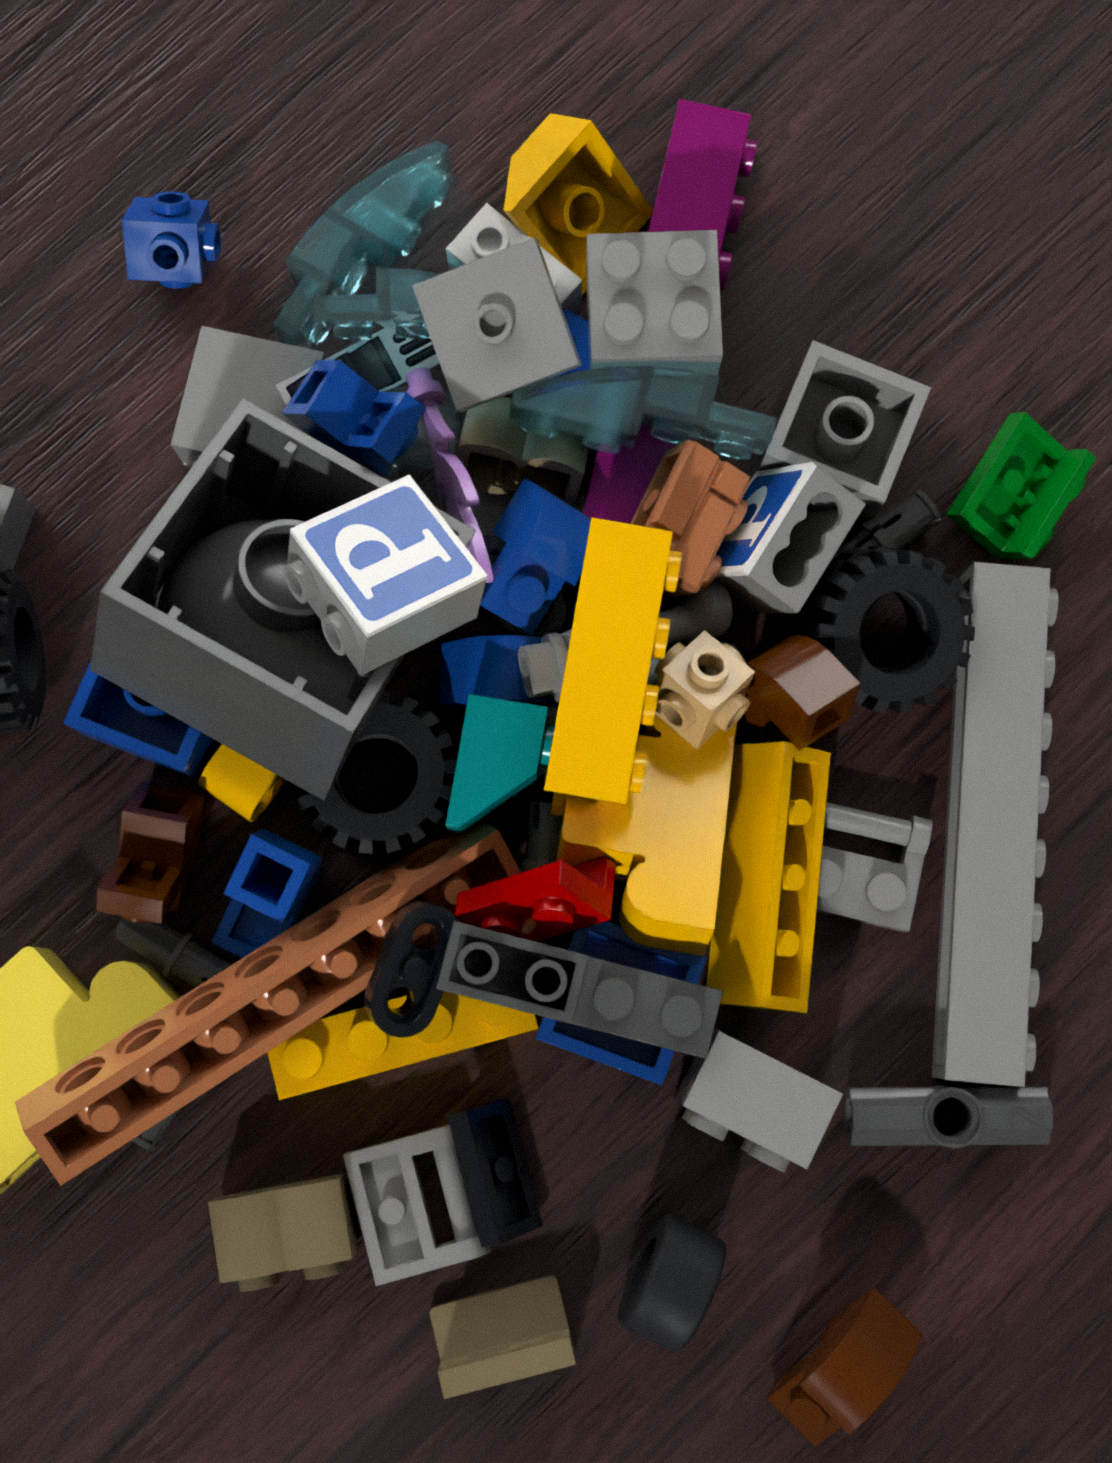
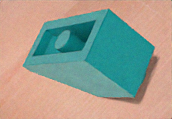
M474 694L468 695L445 825L449 832L464 833L537 781L540 764L548 765L555 728V726L547 725L548 707Z

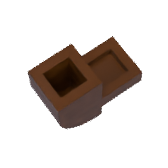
M792 635L746 663L755 673L746 692L748 694L747 699L751 703L745 712L742 731L753 743H766L782 732L800 751L850 718L860 682L827 648L816 640L805 635Z
M141 782L122 810L119 856L97 888L96 911L119 915L131 922L149 921L159 924L163 922L168 911H180L191 882L199 847L204 793Z
M873 1287L832 1318L816 1351L775 1381L766 1399L814 1446H817L840 1428H843L850 1434L880 1407L897 1386L908 1369L923 1334Z

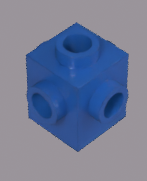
M176 191L161 192L155 194L152 198L135 197L121 220L128 280L159 281L162 286L167 288H187L195 283H202L212 261L218 262L220 259L221 231L218 223H210L209 200H190L189 195Z

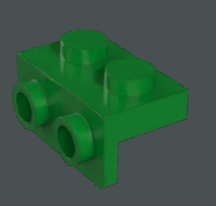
M1026 412L1010 413L946 515L995 558L1033 559L1052 539L1053 527L1068 503L1075 499L1084 488L1085 476L1094 464L1096 457L1088 449L1066 450Z

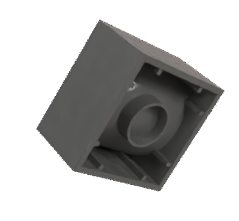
M242 398L101 589L90 670L324 801L337 781L359 734L404 655L361 676L346 654L339 656L332 650L324 636L320 618L308 602L301 604L295 599L286 583L283 569L288 561L290 528L392 482ZM436 508L468 549L476 530Z

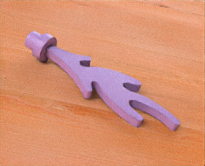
M416 368L406 375L409 386L406 392L426 407L422 416L433 459L438 498H445L447 512L450 516L476 530L468 551L487 574L486 583L493 582V574L481 530L471 510V506L479 505V497L466 468L448 448V442L454 441L455 436L445 423L438 408L445 400L442 384L439 381L433 380L429 368Z

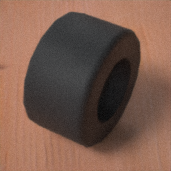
M672 1214L664 1215L646 1239L627 1280L617 1317L621 1327L674 1353L685 1348L702 1323L715 1295L726 1260V1244L719 1237Z

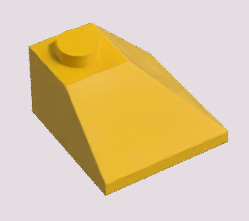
M550 113L511 157L503 211L517 228L530 238L535 237L543 249L582 279L583 295L586 292L587 234L638 232L652 216V207L591 120Z

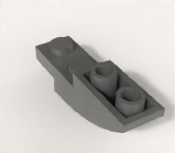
M454 921L436 989L705 1059H707L723 993L721 990Z

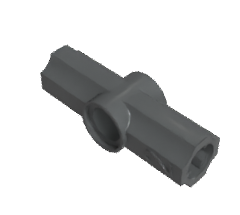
M938 1084L929 1087H846L844 1122L849 1146L941 1145L956 1149L968 1145H1050V1136L1054 1129L1053 1105L1050 1102L1046 1086H946ZM951 1097L960 1107V1122L950 1133L941 1134L934 1125V1109L940 1101Z

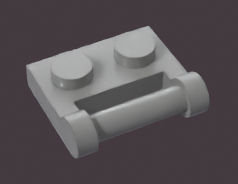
M826 802L825 828L903 845L900 862L896 863L822 846L816 912L901 932H909L924 858L931 839L932 820L912 815L908 821Z
M449 1123L343 1154L376 1286L475 1259L492 1252L491 1246L481 1247ZM433 1151L455 1237L452 1241L438 1245L436 1244L414 1158L415 1155Z

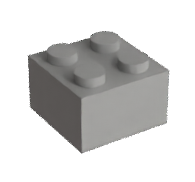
M717 230L587 234L586 290L590 385L716 381L723 357Z
M812 340L759 471L813 462L866 504L858 517L866 520L869 518L874 519L887 499L931 387Z
M713 1030L707 1059L694 1056L674 1099L686 1107L682 1119L687 1121L686 1123L721 1141H724L729 1130L745 1138L741 1147L742 1150L748 1152L750 1156L785 1173L790 1161L808 1170L843 1094L720 1031Z

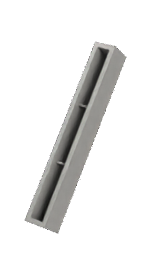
M973 562L960 576V582L964 588L959 592V597L970 599L974 612L964 617L965 625L975 627L974 641H964L962 652L971 655L966 668L956 665L954 674L958 681L954 684L931 1076L933 1078L1025 1087V1073H1032L1036 1062L1035 1036L1027 1032L1029 1007L1036 1006L1040 988L1038 970L1031 968L1032 942L1039 941L1043 926L1042 907L1039 903H1034L1035 877L1040 878L1043 875L1046 863L1045 842L1043 839H1037L1038 814L1045 813L1049 799L1048 777L1040 775L1041 752L1049 748L1052 737V717L1050 713L1044 712L1045 688L1051 687L1055 674V653L1053 650H1047L1048 626H1053L1055 623L1059 603L1057 589L1050 588L1051 568Z

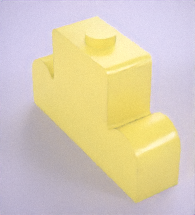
M24 947L0 968V1194L8 1189L41 1158L23 1132L15 1101L180 998L179 992L154 967L130 961L110 963L99 970L93 978L90 990L48 948Z

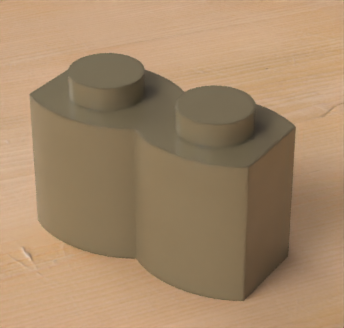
M500 397L467 410L456 456L466 468L476 491L488 494H515L526 477L567 504L575 507L584 476L593 425L584 418L570 412L555 409L531 411L528 407L515 400Z
M346 1173L222 1195L208 1201L220 1283L238 1281L240 1292L275 1286L279 1284L278 1273L303 1269L305 1280L338 1275L344 1272L343 1261L353 1259L358 1253Z

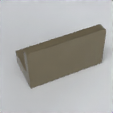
M555 1275L531 1279L443 1302L431 1307L430 1319L441 1361L438 1368V1377L444 1399L576 1365L575 1349L558 1280Z

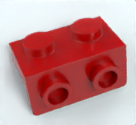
M606 856L574 866L559 860L458 893L455 917L465 924L535 942L611 920L616 864Z

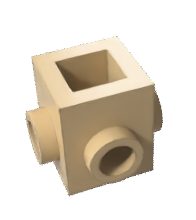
M706 630L698 635L687 647L681 643L675 644L666 652L664 659H661L655 668L654 673L659 676L657 681L659 693L655 714L697 750L719 729L724 732L730 730L750 706L751 702L745 695L755 671L746 665L744 658L736 649L728 644H721Z

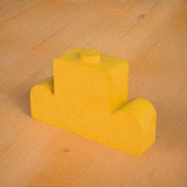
M655 714L652 726L646 725L643 735H638L635 751L647 753L641 793L628 791L627 802L624 805L553 793L550 814L563 816L556 861L563 860L570 866H574L606 856L616 864L615 880L627 882L619 907V923L624 933L635 943L646 947L704 956L715 930L737 723L727 732L719 729L697 750Z

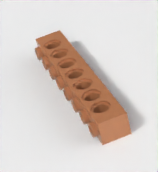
M484 820L479 821L462 834L449 832L448 829L444 830L15 1101L23 1132L59 1185L62 1186L366 989L391 923L402 908L413 902L430 901L442 906L455 916L458 893L521 873L499 830ZM428 923L420 924L415 928L412 935L414 945H422L430 938L431 928Z

